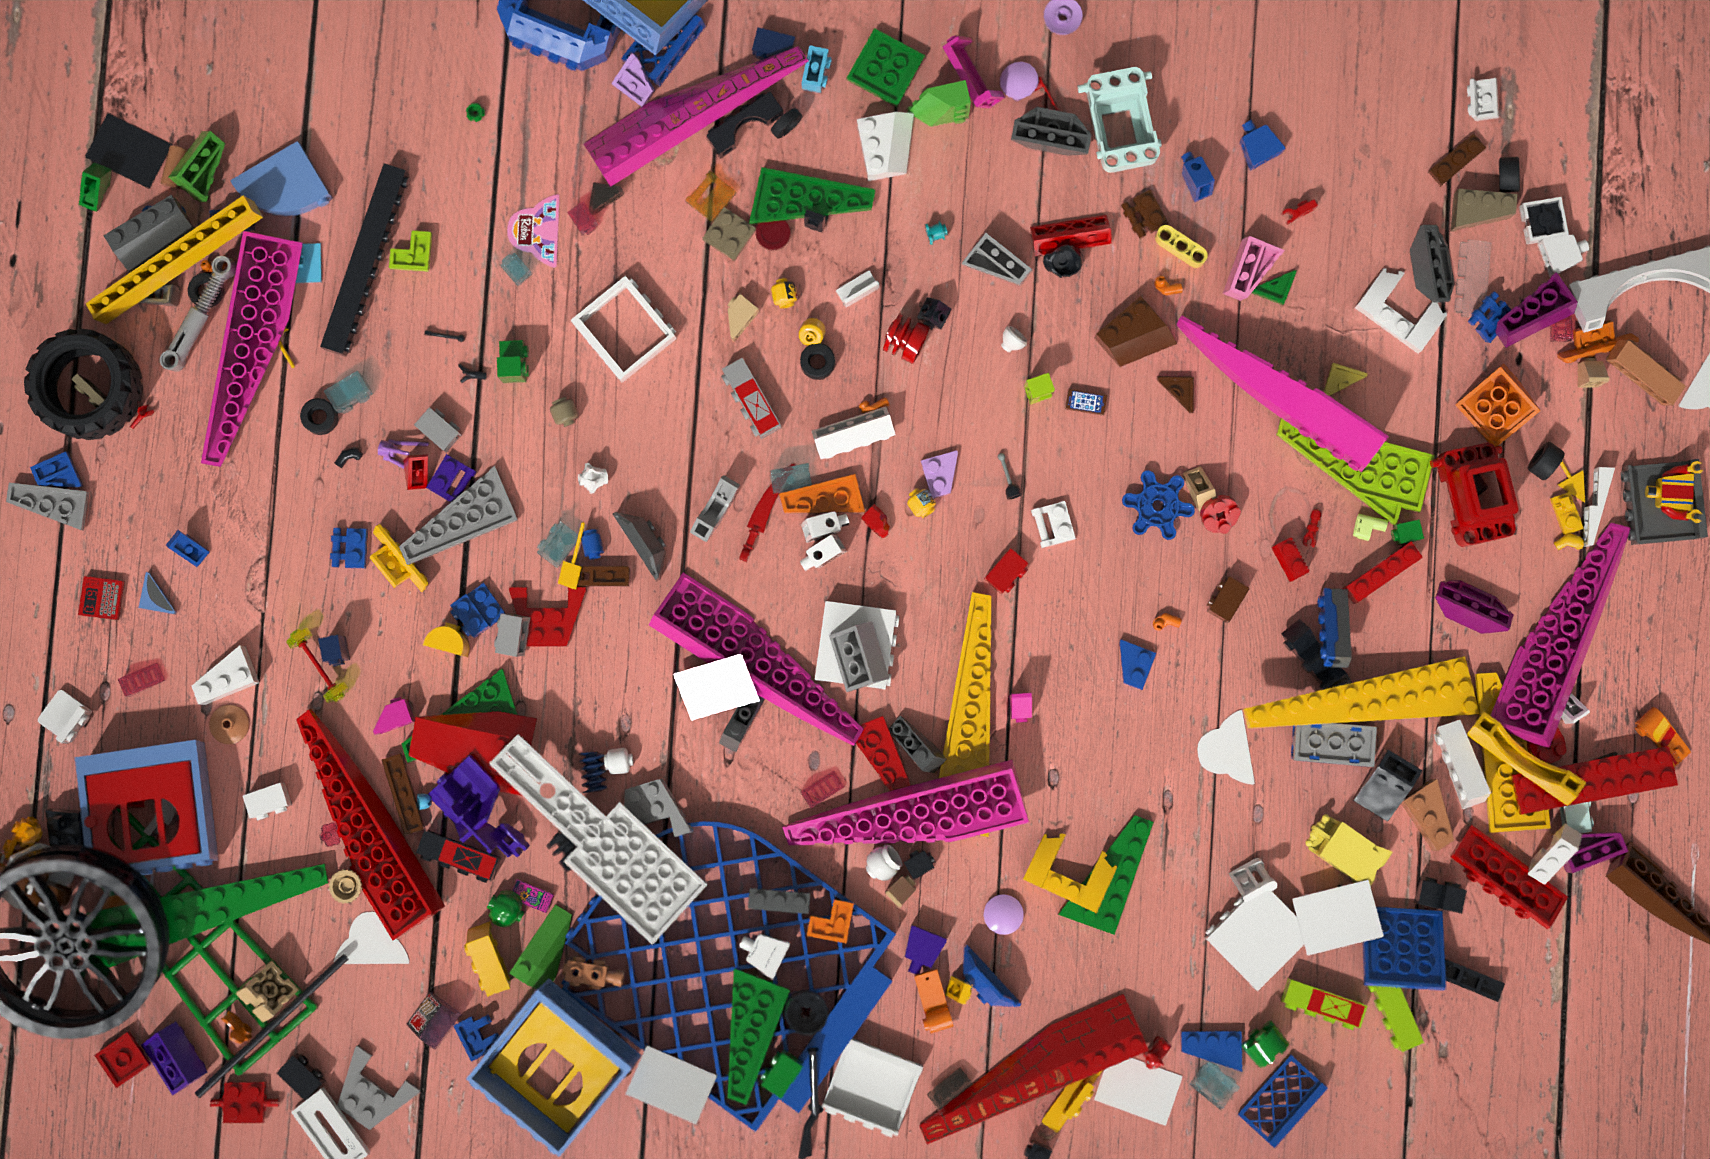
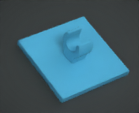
M321 243L302 245L296 283L322 282Z

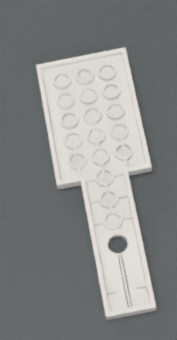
M519 735L490 762V765L577 846L564 862L651 944H654L707 886L694 871L620 802L605 816ZM550 783L554 786L555 795L552 798L541 796L540 787L543 784Z

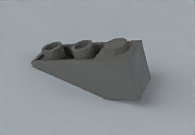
M758 695L760 701L737 707L722 733L719 744L737 752L765 700L763 697Z
M899 716L889 728L892 736L922 771L935 773L947 760L931 741L902 716Z

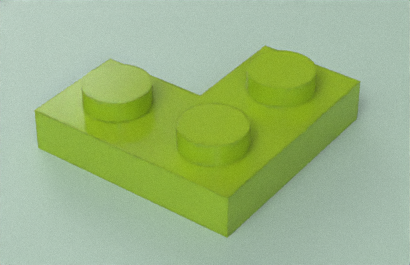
M412 231L410 250L390 248L389 268L429 272L432 233Z

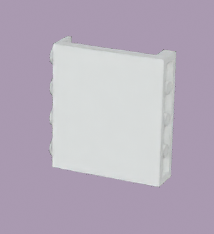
M825 601L815 680L844 684L829 635L868 622L873 623L888 672V667H893L894 655L890 654L891 646L895 647L897 635H893L894 627H898L899 616L896 615V611ZM888 674L890 679L866 687L885 690L886 686H890L891 674Z
M1265 891L1248 902H1245L1242 896L1239 897L1233 904L1235 907L1230 912L1228 910L1225 911L1219 918L1221 921L1216 926L1214 924L1206 930L1205 933L1207 935L1204 937L1257 991L1304 945L1297 916L1272 891Z
M852 1038L840 1056L822 1107L826 1108L825 1112L836 1115L839 1113L844 1115V1119L855 1123V1120L863 1122L862 1126L873 1130L874 1127L881 1129V1133L886 1136L892 1137L893 1134L898 1136L899 1128L919 1075L922 1072L923 1065Z

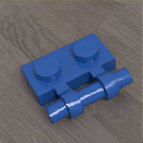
M1494 291L1483 299V304L1472 312V317L1468 320V323L1472 326L1477 321L1480 323L1475 330L1487 343H1491L1497 336L1495 332L1498 321L1511 311V308L1505 301L1495 302L1499 295ZM1490 308L1491 311L1485 317L1484 313Z
M333 528V535H331V542H333L332 553H330L331 567L339 568L340 560H345V568L366 569L368 529L347 528L346 536H341V528ZM340 542L346 543L345 554L340 553Z

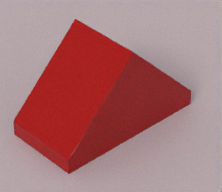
M428 454L407 456L403 460L407 490L426 488Z

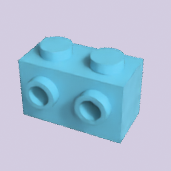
M809 45L807 54L809 62L805 64L801 82L802 89L821 93L822 87L826 88L828 76H825L826 68L830 69L832 57H829V49Z

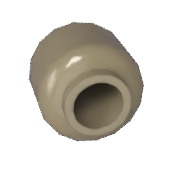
M563 397L552 402L553 406L550 407V413L557 425L563 424L564 427L575 423L574 419L578 417V411L572 399Z

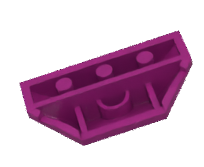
M1461 580L1441 581L1439 583L1435 598L1446 618L1481 634L1510 630L1514 614L1508 611L1496 596Z

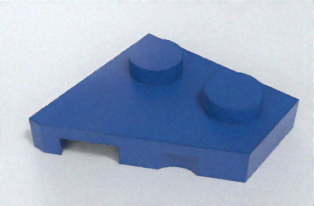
M67 451L30 467L39 486L83 487Z
M1120 640L1123 683L1143 690L1156 653Z

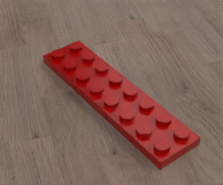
M1669 746L1558 767L1569 770L1586 782L1578 796L1568 806L1678 785ZM1523 774L1511 775L1519 815L1567 806Z

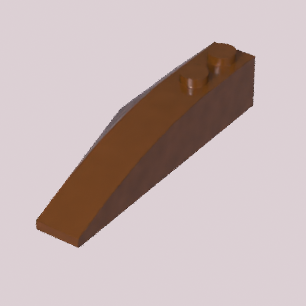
M1631 841L1628 842L1626 847L1629 852L1615 857L1610 863L1605 877L1621 889L1626 896L1657 918L1689 936L1710 944V922L1700 911L1696 912L1693 909L1691 901L1687 896L1684 898L1676 890L1678 886L1673 881L1669 882L1663 875L1665 871Z

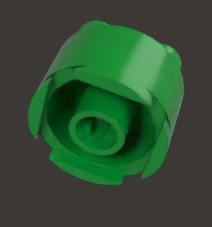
M1269 1020L1262 1026V1029L1258 1030L1256 1028L1248 1034L1249 1039L1244 1041L1241 1047L1258 1067L1263 1068L1276 1060L1275 1056L1279 1052L1283 1054L1290 1043L1277 1026Z

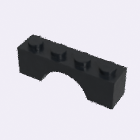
M771 92L760 94L754 103L744 105L738 114L728 116L719 127L714 126L707 132V141L720 159L736 149L735 136L742 125L757 121L769 126L784 115L783 109Z

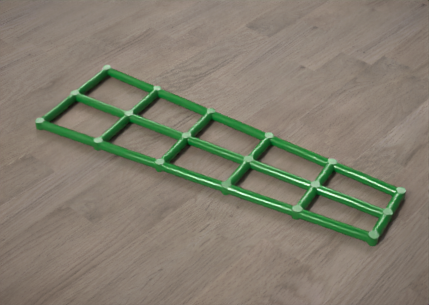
M128 811L130 825L142 836L132 845V849L138 850L147 842L152 847H158L160 843L153 836L147 835L144 832L146 828ZM109 835V837H110L111 841L113 842V844H114L116 847H118L119 849H121L120 846H119V845L114 841V839ZM173 867L183 880L163 897L178 894L188 885L193 890L204 888L185 869ZM153 887V889H154L155 892L157 893L158 897H159V898L162 897V896L157 892V890ZM111 891L108 897L117 895ZM235 920L220 925L201 942L195 935L186 938L194 948L173 967L169 968L165 963L162 971L165 978L172 984L199 1021L200 1026L204 1028L227 1061L234 1055L210 1024L215 1018L238 999L262 1029L269 1023L267 1021L262 1022L252 1012L255 1007L251 1003L246 1005L235 994L243 985L238 988L206 950L212 942L227 929L231 928L265 964L272 961L282 971L279 976L283 980L288 978L299 989L295 993L296 996L303 992L277 965L276 961ZM199 954L232 992L228 998L206 1017L175 976ZM308 997L303 1002L307 1006L305 1010L278 1033L273 1030L268 1035L271 1039L244 1063L241 1065L238 1063L233 1067L236 1075H242L316 1011L318 1005Z

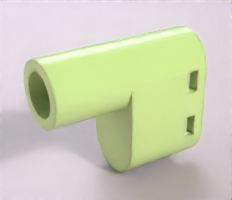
M1358 514L1353 536L1369 541L1372 529L1386 531L1388 520Z

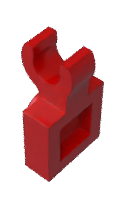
M1308 199L1302 201L1297 205L1298 208L1296 210L1291 208L1285 209L1281 215H1291V219L1286 224H1292L1296 219L1314 211L1318 207L1315 199L1310 202Z

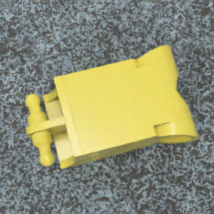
M1324 814L1321 821L1317 822L1315 826L1312 825V830L1309 833L1310 837L1305 842L1306 846L1309 847L1308 850L1350 877L1353 883L1369 880L1370 886L1375 880L1377 870L1386 864L1393 853L1376 846L1345 823L1337 821L1327 814Z

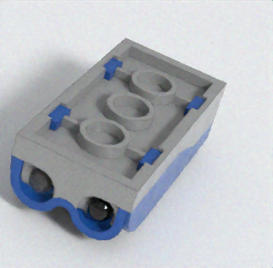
M1335 723L1293 725L1291 759L1303 762L1374 767L1377 727Z

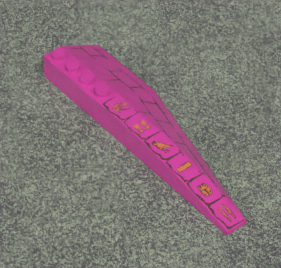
M799 46L651 101L585 142L584 146L611 187L809 61Z

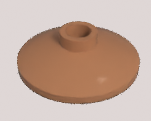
M221 706L215 710L210 718V732L220 743L235 744L241 741L249 730L248 716L238 706ZM226 721H229L231 724L229 728L224 726Z

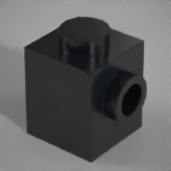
M919 849L910 853V858L904 861L914 880L934 869L933 863H935L930 852L926 854L925 850L920 852Z
M1032 1140L1030 1145L1027 1144L1023 1155L1025 1159H1050L1052 1149L1049 1146Z

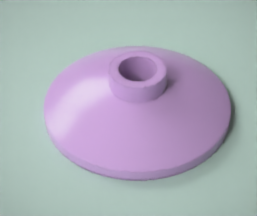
M1051 0L1044 10V22L1048 29L1056 34H1071L1078 29L1082 22V9L1075 0ZM1064 15L1066 20H1060L1059 16Z

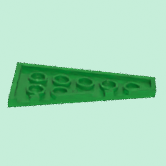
M761 167L749 224L804 218L806 210L824 216L870 211L873 207L876 189Z
M504 669L499 670L441 715L491 711L518 715ZM412 736L402 743L407 763L417 760L409 756Z
M1134 815L1113 844L1107 849L1106 854L1108 856L1105 857V860L1111 867L1116 865L1117 870L1098 913L1068 901L1057 915L1115 935L1153 822ZM1094 868L1081 884L1087 885Z
M734 968L727 1098L746 1105L790 989Z

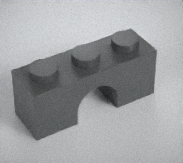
M750 888L748 909L809 913L810 893Z

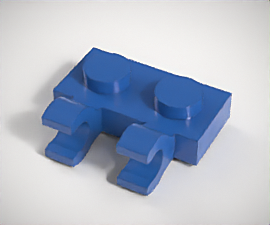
M489 1014L476 1021L471 1016L454 1025L471 1062L485 1055L489 1051L488 1046L494 1044L500 1037L497 1032L484 1039L479 1028L492 1022Z

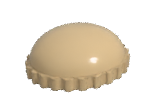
M349 869L336 872L329 883L332 898L343 904L356 900L362 889L359 875Z

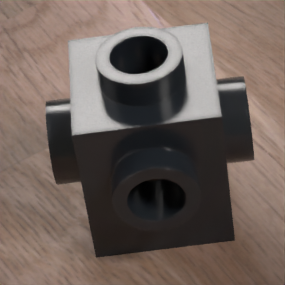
M927 297L917 318L923 324L930 326V330H933V328L942 330L952 309L940 300Z

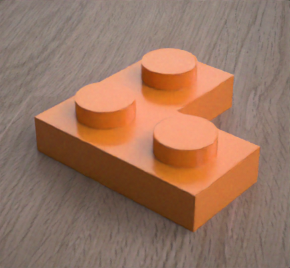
M834 899L830 919L810 916L807 936L846 943L854 903Z

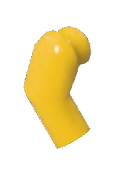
M1571 533L1553 542L1558 551L1567 545L1577 550L1584 547V539Z

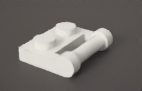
M1065 501L1031 510L1032 516H1035L1041 537V548L1076 539ZM1044 513L1048 514L1054 539L1049 540L1042 516Z
M1255 858L1228 873L1245 902L1265 891H1273L1277 887L1276 881L1269 876L1260 858ZM1257 871L1263 882L1258 884L1251 872Z

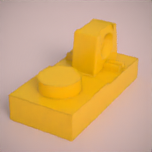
M1570 492L1550 498L1563 536L1584 529Z
M951 976L944 995L965 1005L971 996L972 985Z

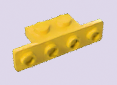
M380 524L376 525L373 534L384 547L370 556L372 562L394 588L410 578L421 592L426 590L428 586L426 576L416 569L415 563L406 564L399 548L400 544L394 542L385 527H382Z
M1102 1071L1066 1086L1041 1120L1042 1123L1058 1133L1068 1118L1070 1120L1073 1116L1076 1118L1082 1111L1081 1105L1085 1100L1089 1101L1093 1096V1083Z

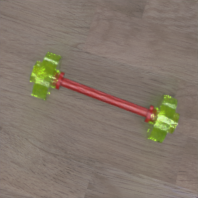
M304 628L293 631L286 643L290 649L297 646L303 648L329 686L327 688L328 692L323 695L327 703L335 701L336 703L342 700L349 688L345 682L338 685L336 683L333 684L306 645L308 643L307 640L312 636L309 629Z

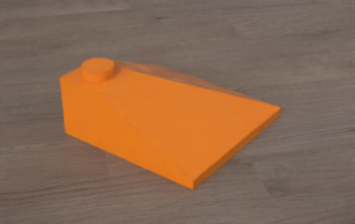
M1504 363L1455 404L1484 438L1495 447L1499 446L1541 411L1518 378Z

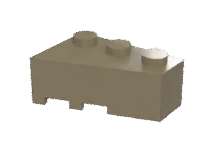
M1458 189L1453 194L1450 232L1510 219L1516 214L1517 194Z

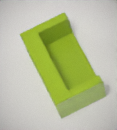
M1049 373L1028 379L1024 385L1030 405L1051 398L1052 393L1055 391Z

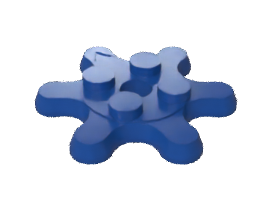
M1144 471L1140 477L1143 483V491L1140 494L1127 493L1122 497V503L1125 507L1135 508L1139 513L1138 520L1132 526L1133 532L1137 535H1143L1149 527L1156 526L1161 530L1164 539L1172 540L1176 536V529L1173 525L1175 518L1179 516L1189 518L1195 513V508L1192 504L1181 502L1178 498V492L1184 486V479L1176 475L1167 484H1160L1156 481L1155 474L1152 471ZM1159 500L1163 503L1161 511H1156L1153 508L1152 504L1154 501Z

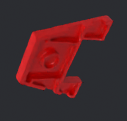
M509 587L516 614L530 617L527 647H567L587 588L577 587L572 589L568 587V608H528V588Z

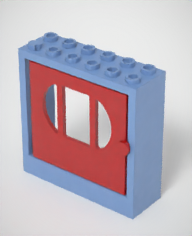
M190 740L75 757L84 846L110 853L126 863H134L129 865L135 868L141 875L153 874V870H156V872L173 871V867H176V869L193 868V864H196V866L213 865V861L218 860L205 742ZM190 761H191V765H192L193 782H194L195 799H196V807H197V816H198V825H199V833H200V842H201V850H202V853L200 852V843H199V835H198V826H197V817H196V809H195V800H194V792H193V783H192V775H191ZM163 798L172 803L176 808L180 822L178 832L169 844L166 842L162 807ZM154 799L160 845L158 847L133 850L127 804L129 802ZM118 805L121 808L125 843L124 851L113 844L107 829L109 817Z

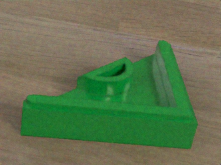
M1293 270L1257 286L1252 291V294L1284 305L1297 271Z

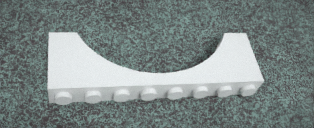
M1710 246L1696 251H1687L1677 256H1668L1658 261H1649L1643 265H1634L1628 269L1615 270L1609 274L1596 275L1590 279L1577 280L1569 284L1568 289L1578 302L1575 315L1583 333L1602 328L1606 312L1612 302L1628 289L1646 282L1659 280L1680 281L1695 285L1710 293Z

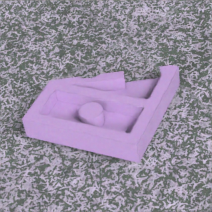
M957 450L921 460L928 489L933 498L951 493L958 456Z

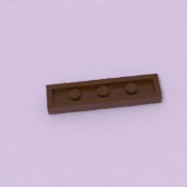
M402 754L382 759L381 761L404 835L424 830L425 827Z

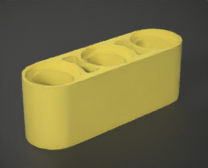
M1169 225L1161 226L1158 229L1155 240L1159 246L1191 267L1199 268L1205 263L1208 254L1203 247ZM1161 232H1166V233H1168L1169 236H1170V239H1168V240L1162 239L1161 236H1160V233H1161ZM1176 244H1185L1186 250H1179ZM1193 254H1200L1202 261H1195Z

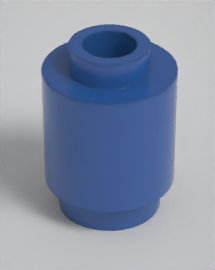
M597 529L584 531L581 538L584 556L589 557V559L600 558V554L604 553L600 534Z

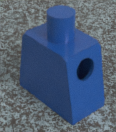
M1252 120L1242 125L1247 135L1241 138L1240 145L1250 171L1281 155L1286 149L1267 125L1257 129Z
M1192 152L1185 153L1181 157L1184 162L1182 175L1194 202L1211 196L1215 180L1201 156L1194 158Z

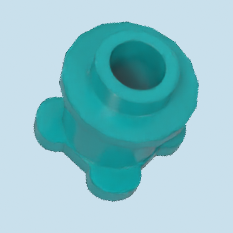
M938 221V224L931 226L928 223L925 224L930 245L935 240H945V236L948 235L945 224H941L940 221Z

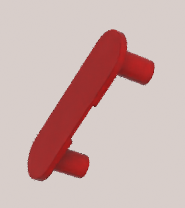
M1040 76L1039 85L1034 92L1043 87L1056 111H1060L1046 83Z

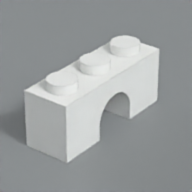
M1564 824L1554 834L1548 849L1546 850L1542 847L1531 859L1528 875L1546 884L1579 849L1582 834Z

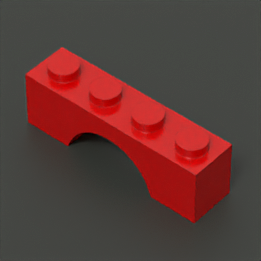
M1411 541L1393 552L1375 567L1344 586L1343 589H1348V597L1353 604L1358 603L1423 557Z

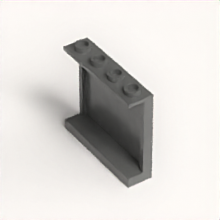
M1699 459L1622 467L1620 477L1621 481L1624 482L1625 488L1623 490V500L1627 506L1625 519L1630 527L1628 540L1631 541V545L1696 540L1708 537L1701 473H1690L1694 474L1693 510L1697 509L1702 513L1694 515V519L1701 520L1699 523H1694L1691 519L1688 521L1671 519L1661 511V508L1655 506V498L1645 496L1646 486H1656V479L1661 478L1664 472L1676 466L1687 464L1691 466L1693 462L1699 461ZM1699 464L1695 466L1696 471L1700 470Z

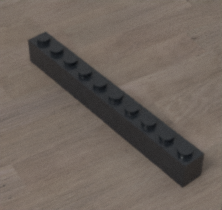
M383 163L320 345L326 351L347 357V354L352 351L354 334L356 335L360 328L358 323L360 316L364 315L366 299L372 293L371 284L373 279L375 280L378 276L379 269L377 267L379 261L383 260L385 244L391 238L392 224L395 225L398 214L396 212L398 206L401 207L404 200V189L408 188L410 183L409 174L404 169Z

